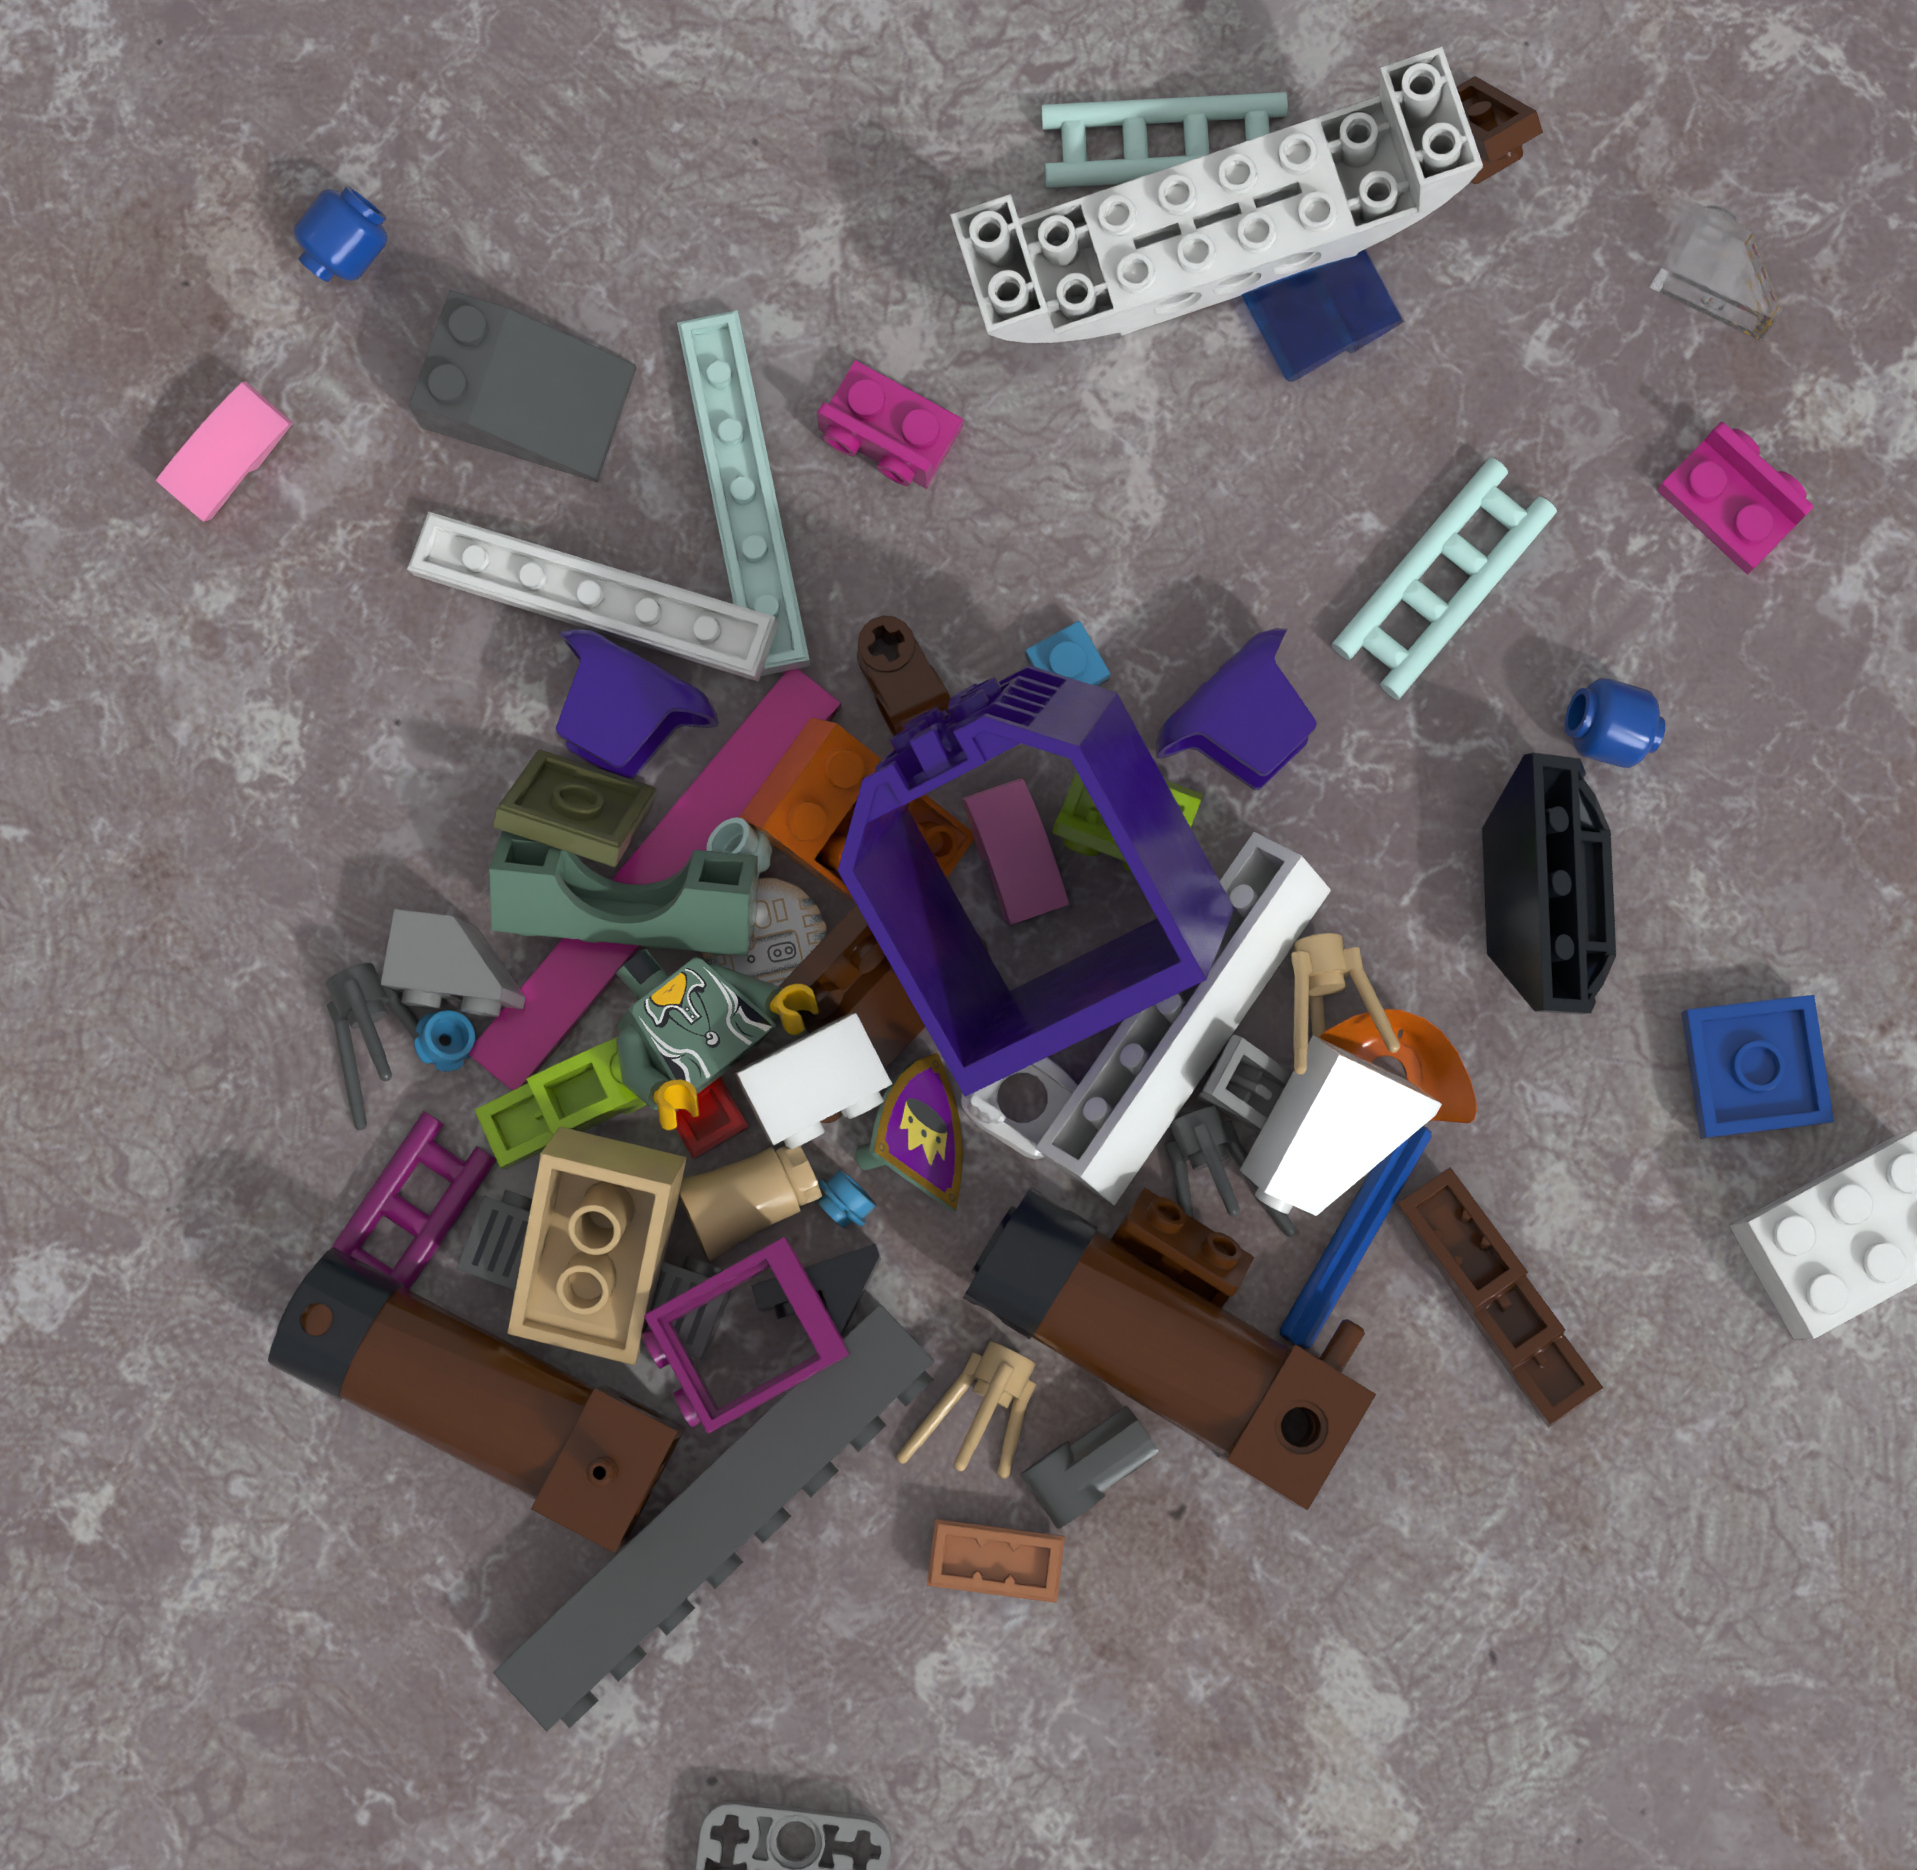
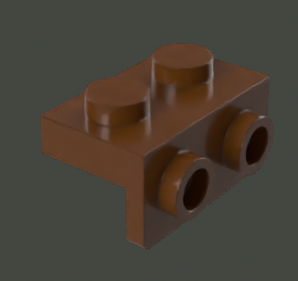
M1145 1187L1111 1237L1116 1243L1220 1307H1223L1229 1297L1234 1296L1239 1289L1254 1259V1256L1241 1249L1239 1244L1230 1236L1211 1230L1186 1214L1181 1206L1173 1200L1159 1197Z

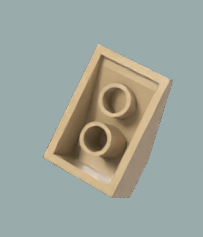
M559 1127L540 1156L507 1334L635 1365L643 1341L641 1334L645 1332L647 1326L644 1315L650 1312L675 1218L687 1157Z

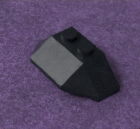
M1533 752L1523 755L1482 827L1487 955L1534 1012L1590 1014L1596 1004L1594 997L1604 985L1616 958L1611 830L1595 793L1584 780L1586 771L1581 759Z

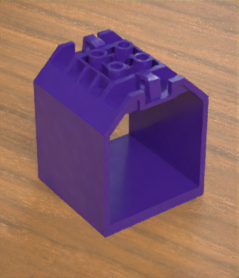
M1031 665L1005 677L999 683L995 677H992L980 684L969 686L954 694L949 700L948 714L946 710L940 712L938 707L933 708L903 725L904 730L889 739L893 749L876 765L875 771L865 776L862 780L838 867L841 878L965 1097L1207 980L1234 911L1230 899L1118 693ZM1022 743L1071 760L1157 919L1009 991L910 814L908 806L911 801Z

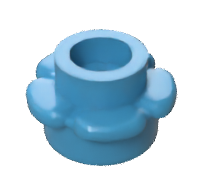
M445 1010L438 1013L430 1012L420 1019L416 1026L418 1038L414 1040V1048L421 1061L426 1064H435L436 1069L439 1071L451 1072L461 1068L465 1058H471L468 1053L476 1042L474 1028L467 1017L456 1011ZM447 1036L450 1040L449 1046L441 1045L439 1037Z
M840 1169L828 1182L824 1178L819 1181V1185L825 1191V1194L818 1200V1203L836 1223L843 1228H846L852 1221L861 1227L867 1223L865 1217L877 1205L851 1176Z

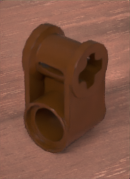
M885 615L873 618L866 623L858 638L857 661L893 736L904 730L903 725L933 708L938 707L940 712L946 710L948 714L947 709L951 699L935 669L927 661L908 625L894 616ZM882 638L888 646L895 643L899 644L894 661L889 662L884 654L872 656L875 650V640Z

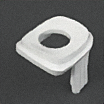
M1046 1057L966 1097L962 1093V1108L974 1124L1023 1156L1031 1159H1040L1044 1156L1035 1147L1078 1085L1062 1067L1049 1057ZM1017 1073H1028L1037 1077L1043 1083L1047 1092V1105L1044 1112L1037 1119L1028 1123H1017L1008 1119L1001 1112L997 1102L1001 1083L1009 1076Z

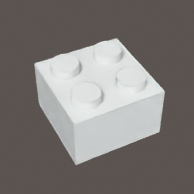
M856 1013L846 1014L733 1072L767 1140L773 1145L784 1141L786 1147H789L790 1150L823 1134L825 1130L820 1121L841 1111L844 1118L852 1119L880 1105L884 1100L879 1091L892 1085Z

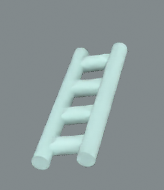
M1272 92L1041 105L1042 130L1061 129L1063 162L1045 163L1046 188L1119 185L1210 154L1208 121L1244 119L1246 141L1270 133L1269 118L1287 117V93ZM1183 122L1185 156L1149 158L1147 124ZM1122 126L1124 159L1087 161L1085 128Z
M1490 457L1331 644L1332 648L1346 660H1351L1363 646L1389 667L1391 671L1380 683V686L1389 696L1396 700H1400L1557 513L1554 505L1540 496L1525 510L1497 488L1508 474V470L1501 462ZM1479 507H1482L1509 529L1487 557L1458 534ZM1441 553L1470 576L1448 603L1419 581V578ZM1401 600L1431 623L1409 650H1406L1379 628L1381 623Z

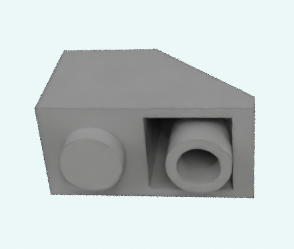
M394 909L380 985L402 992L401 1003L427 1009H440L441 999L462 1001L460 1011L487 1017H499L501 1007L524 1010L525 995L478 927L454 916Z

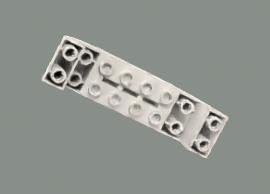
M1443 47L1381 67L1379 96L1020 219L1018 218L1011 194L950 214L988 335L1007 341L1023 343H1057L1095 338L1120 333L1122 336L1357 257L1358 252L1395 235L1445 204L1469 184L1483 168V164Z

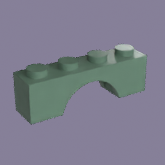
M502 831L489 867L491 931L517 933L522 936L540 935L580 939L590 943L610 942L640 945L651 949L670 948L708 952L713 955L748 956L757 917L758 856L693 850L686 864L671 877L656 883L633 885L612 881L595 873L576 854Z

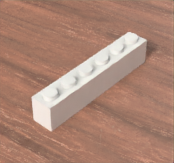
M1253 832L1220 880L1234 907V911L1207 980L1123 1020L1035 1147L1037 1151L1069 1178L1114 1206L1331 891L1302 855L1256 832Z

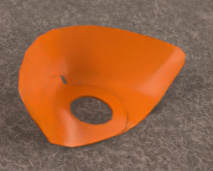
M1384 1009L1400 1044L1399 1050L1394 1053L1387 1049L1369 1012L1354 1015L1329 1028L1319 1036V1038L1369 1062L1381 1056H1390L1399 1060L1405 1068L1406 1080L1416 1084L1442 1103L1437 1114L1430 1121L1469 1124L1475 1120L1477 1101L1471 1079L1461 1057L1445 1034L1425 1018L1403 1010ZM1403 1029L1402 1037L1398 1038L1399 1030Z

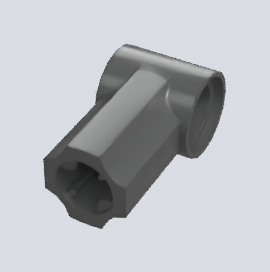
M1126 1405L1074 1443L1070 1444L1067 1441L1022 1472L1020 1476L1056 1528L1060 1529L1105 1497L1103 1491L1151 1460V1457L1156 1455L1159 1450L1142 1424Z

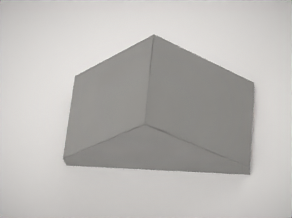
M1233 1034L1225 1044L1197 1100L1210 1107L1217 1106L1219 1112L1260 1133L1292 1073L1243 1037Z

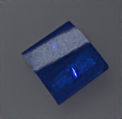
M1366 249L1358 252L1356 256L1310 268L1241 294L1281 372L1289 382L1298 380L1344 351L1353 353L1405 322Z

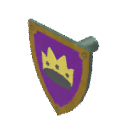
M934 1053L911 1062L894 1077L892 1085L888 1087L882 1097L884 1102L880 1104L871 1143L859 1146L856 1149L855 1156L857 1164L861 1169L870 1170L886 1165L953 1212L957 1210L963 1161L961 1126L952 1086L939 1054Z

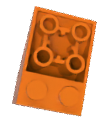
M811 717L739 818L744 819L753 828L764 833L768 837L770 844L783 855L856 905L838 872V867L862 780L865 776L875 771L876 765L882 759L837 723ZM924 794L911 801L908 810L947 878L974 841V837L970 829Z

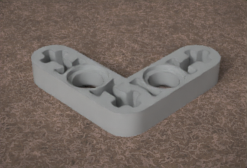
M726 1800L715 1805L703 1821L699 1836L695 1870H736L730 1867L707 1869L708 1858L720 1863L723 1856L724 1839L720 1835L713 1834V1826L723 1825L727 1815L730 1814L739 1816V1827L749 1830V1839H739L734 1850L733 1865L747 1863V1870H884L888 1866L892 1852L891 1836L886 1826L878 1819L867 1815L743 1800ZM796 1821L805 1823L812 1829L816 1842L813 1851L808 1856L799 1859L786 1856L778 1845L777 1837L784 1825ZM825 1824L839 1827L834 1838L835 1841L852 1842L855 1840L858 1831L865 1830L870 1832V1842L876 1846H881V1853L870 1855L867 1865L860 1866L854 1864V1853L847 1850L834 1849L832 1853L833 1864L820 1862L827 1842Z

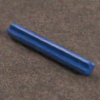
M1422 1126L1371 1169L1280 1328V1335L1285 1340L1294 1345L1296 1344L1302 1349L1312 1347L1429 1143L1432 1132L1426 1126Z

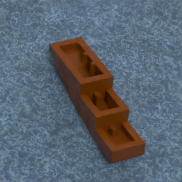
M1451 1167L1397 1203L1399 1210L1472 1321L1548 1428L1602 1391L1603 1386L1564 1335L1566 1329L1527 1278L1528 1271Z

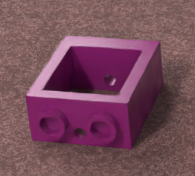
M786 1237L775 1241L645 1314L644 1317L651 1329L641 1334L657 1366L661 1369L670 1364L682 1388L673 1392V1395L685 1419L692 1428L702 1423L707 1434L720 1429L851 1355L796 1252ZM771 1268L815 1347L817 1354L725 1406L718 1408L673 1322Z

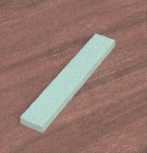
M738 310L677 322L733 604L774 616L779 621V626L761 676L809 667L811 664Z

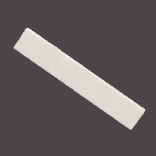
M432 512L427 514L407 568L414 576L758 682L779 626V621L776 617Z

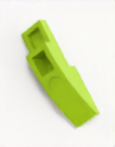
M618 1037L526 1078L527 1084L474 1109L500 1168L508 1169L541 1153L559 1127L584 1132L620 1113L628 1115L647 1105L622 1083L616 1044Z

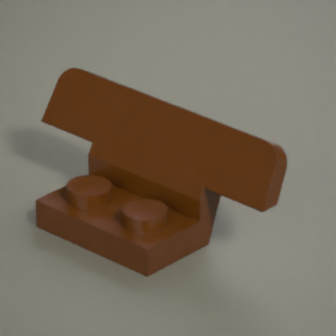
M857 904L778 986L785 988L792 984H803L813 990L819 1013L816 1015L807 1010L797 1011L801 1015L805 1030L808 1033L846 1014L856 1013L884 1069L925 1028L924 1023ZM980 937V939H981L983 945L985 946V948H986V950H987V952H988V947H987L986 942ZM839 1111L820 1122H835L843 1114Z

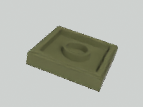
M537 750L496 808L493 827L616 867L652 809L657 789L653 788V786L544 750Z

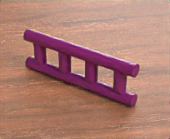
M425 1111L422 1112L331 1247H335L402 1282L404 1288L408 1290L411 1289L497 1161L491 1154L476 1146L465 1162L435 1142V1138L445 1124ZM419 1162L451 1183L430 1215L398 1195ZM383 1216L414 1236V1239L393 1269L362 1249V1246Z

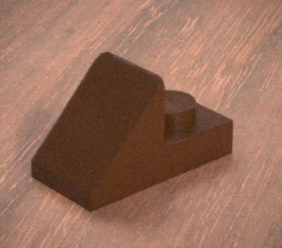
M1474 76L1456 88L1483 164V168L1471 180L1473 184H1479L1520 160L1523 156V144L1543 133L1536 110Z

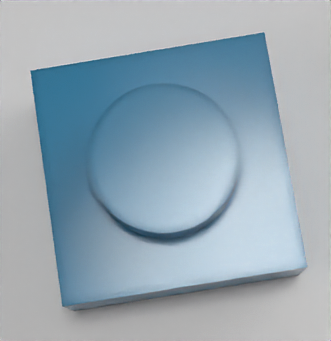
M1080 620L1025 650V657L1031 666L1094 686H1099L1110 679L1111 674Z

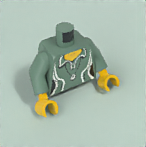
M644 949L625 963L616 973L638 999L617 1024L619 1036L616 1044L622 1083L649 1107L658 1110L659 1123L663 1129L667 1131L673 1130L677 1127L676 1111L685 1109L693 1117L699 1116L697 1094L764 1041L776 1027V1024L771 1019L780 1017L786 1032L791 1035L800 1034L805 1027L802 1017L797 1011L807 1010L816 1015L819 1013L813 990L803 984H792L781 988L715 963L708 965L697 957L690 960L669 977L648 950Z

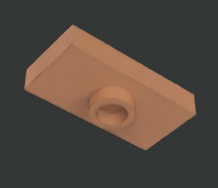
M935 1518L927 1586L1057 1603L1065 1536Z

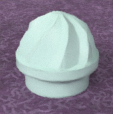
M730 818L718 825L711 833L706 847L707 851L758 856L757 879L759 874L766 871L770 866L772 847L768 837L753 828L742 818Z

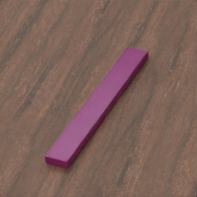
M799 669L786 671L613 877L612 881L633 885L656 883L677 873L686 864L693 850L707 851V842L714 829L725 820L735 817L739 818L809 719L813 717L830 722L842 708L841 703ZM562 938L520 988L526 997L524 1010L504 1007L499 1017L494 1019L474 1043L468 1055L512 1091L527 1084L526 1078L535 1075L617 978V971L633 958L642 946L610 942L590 943L580 939Z

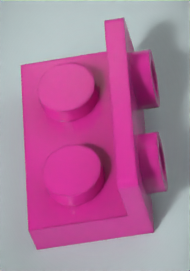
M856 360L853 362L830 403L823 402L816 413L819 430L824 432L822 438L831 447L851 457H854L858 451L877 461V469L890 480L903 486H909L911 481L926 489L963 427V418Z
M1720 422L1709 433L1705 440L1657 489L1667 501L1747 575L1813 509L1812 503L1806 499L1807 494L1804 487L1797 479L1784 471L1777 472L1760 456L1758 445L1748 434L1740 429H1731L1723 422Z

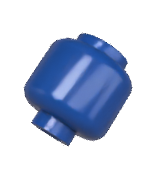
M346 186L342 192L332 189L323 190L294 227L295 239L304 249L298 259L308 270L325 282H329L334 275L348 281L358 280L387 244V234L382 226L386 217L375 205L349 186Z
M1599 678L1588 685L1587 688L1579 689L1572 697L1565 715V732L1571 737L1572 745L1579 755L1622 768H1631L1640 763L1648 753H1654L1661 745L1665 734V720L1660 716L1659 704L1653 693L1647 689L1613 679Z

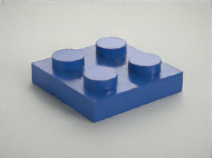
M1814 995L1688 1009L1681 1012L1700 1139L1823 1125L1834 1122Z

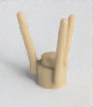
M1335 933L1316 934L1296 941L1293 945L1294 953L1291 954L1295 975L1294 1071L1302 1075L1307 1070L1309 1005L1312 1036L1319 1037L1326 1031L1323 996L1343 991L1346 988L1344 979L1348 978L1349 975H1351L1387 1049L1393 1053L1397 1052L1400 1044L1363 969L1360 948L1352 947L1345 949L1342 935Z
M991 1341L983 1356L972 1352L962 1374L896 1456L897 1461L901 1464L908 1462L971 1384L978 1380L973 1392L984 1399L963 1440L962 1447L954 1461V1467L957 1471L966 1469L996 1406L999 1405L1007 1409L1013 1398L997 1471L1000 1478L1006 1479L1009 1477L1026 1407L1037 1385L1029 1380L1036 1364L1028 1358Z

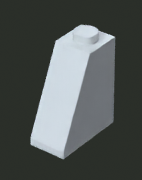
M1313 1035L1308 1044L1306 1072L1299 1075L1293 1071L1240 1171L1258 1186L1254 1196L1266 1205L1285 1214H1289L1292 1207L1295 1206L1317 1216L1437 1114L1442 1103L1416 1084Z

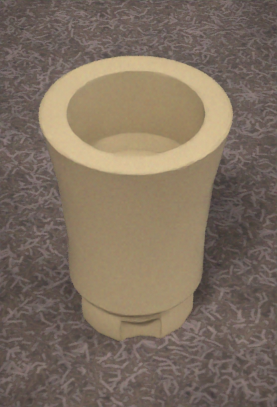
M784 1145L777 1149L776 1152L770 1147L746 1159L715 1170L682 1178L679 1193L681 1203L709 1263L740 1242L772 1224L801 1212L799 1205L811 1203L822 1197L817 1179L801 1145L791 1150Z

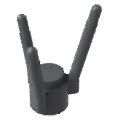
M373 963L349 967L333 975L326 982L333 1000L326 1006L335 1026L349 1106L351 1107L353 1123L357 1130L365 1129L367 1122L349 1024L353 1029L360 1028L379 1078L385 1082L391 1079L392 1072L374 1026L375 1022L387 1015L384 1005H389L414 1040L418 1038L416 1026L419 1021L407 1005L401 1003L402 999L398 991L380 985L381 979H379Z
M1217 1106L1203 1108L1172 1121L1170 1128L1175 1140L1165 1144L1173 1167L1177 1204L1181 1206L1186 1214L1194 1218L1186 1162L1189 1160L1193 1170L1209 1168L1227 1213L1232 1217L1239 1215L1240 1207L1222 1161L1229 1157L1228 1149L1241 1168L1248 1153L1240 1143L1232 1121L1222 1122ZM1246 1177L1256 1192L1258 1186ZM1263 1203L1283 1233L1288 1237L1294 1236L1296 1229L1287 1214Z

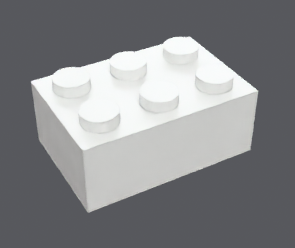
M1917 1130L1893 1136L1730 1225L1731 1230L1794 1340L1815 1339L1917 1283Z

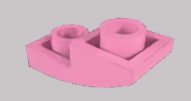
M246 381L241 382L200 425L155 481L201 521L211 520L247 473L260 467L293 422Z
M1020 778L962 798L979 858L987 862L1003 920L1013 925L1069 905L1053 851L1025 781Z

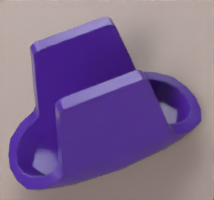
M1274 628L1257 633L1234 656L1220 666L1219 670L1207 682H1204L1162 725L1156 741V757L1163 759L1188 749L1197 750L1253 790L1263 788L1306 746L1308 736L1316 728L1317 722L1275 661V655L1288 629Z
M569 629L559 633L580 661L556 725V732L561 738L566 740V747L571 753L602 770L633 780L676 729L682 726L698 728L718 726L717 713L710 699L696 687L675 677L657 664L648 662L636 655L635 652L589 629Z

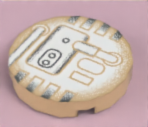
M758 878L757 917L748 956L713 955L708 952H702V955L708 965L715 963L779 986L828 935L827 926L816 902L798 886L777 878Z

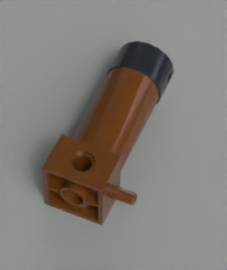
M1031 1186L1017 1208L1013 1205L1010 1207L971 1271L976 1276L963 1298L973 1305H979L989 1310L1002 1323L1028 1339L1033 1337L1217 1451L1216 1457L1292 1504L1308 1510L1376 1396L1374 1392L1342 1373L1365 1335L1364 1329L1348 1319L1342 1320L1319 1359L1296 1344L1282 1345L1097 1231V1226L1071 1210H1066L1053 1203L1043 1193ZM1297 1407L1305 1413L1308 1420V1430L1301 1441L1290 1444L1285 1440L1281 1432V1422L1289 1410Z
M335 1247L326 1251L296 1289L281 1317L268 1357L270 1365L338 1401L342 1399L529 1496L535 1500L531 1510L613 1553L626 1544L686 1429L680 1423L607 1385L595 1388L413 1293L404 1288L402 1282Z

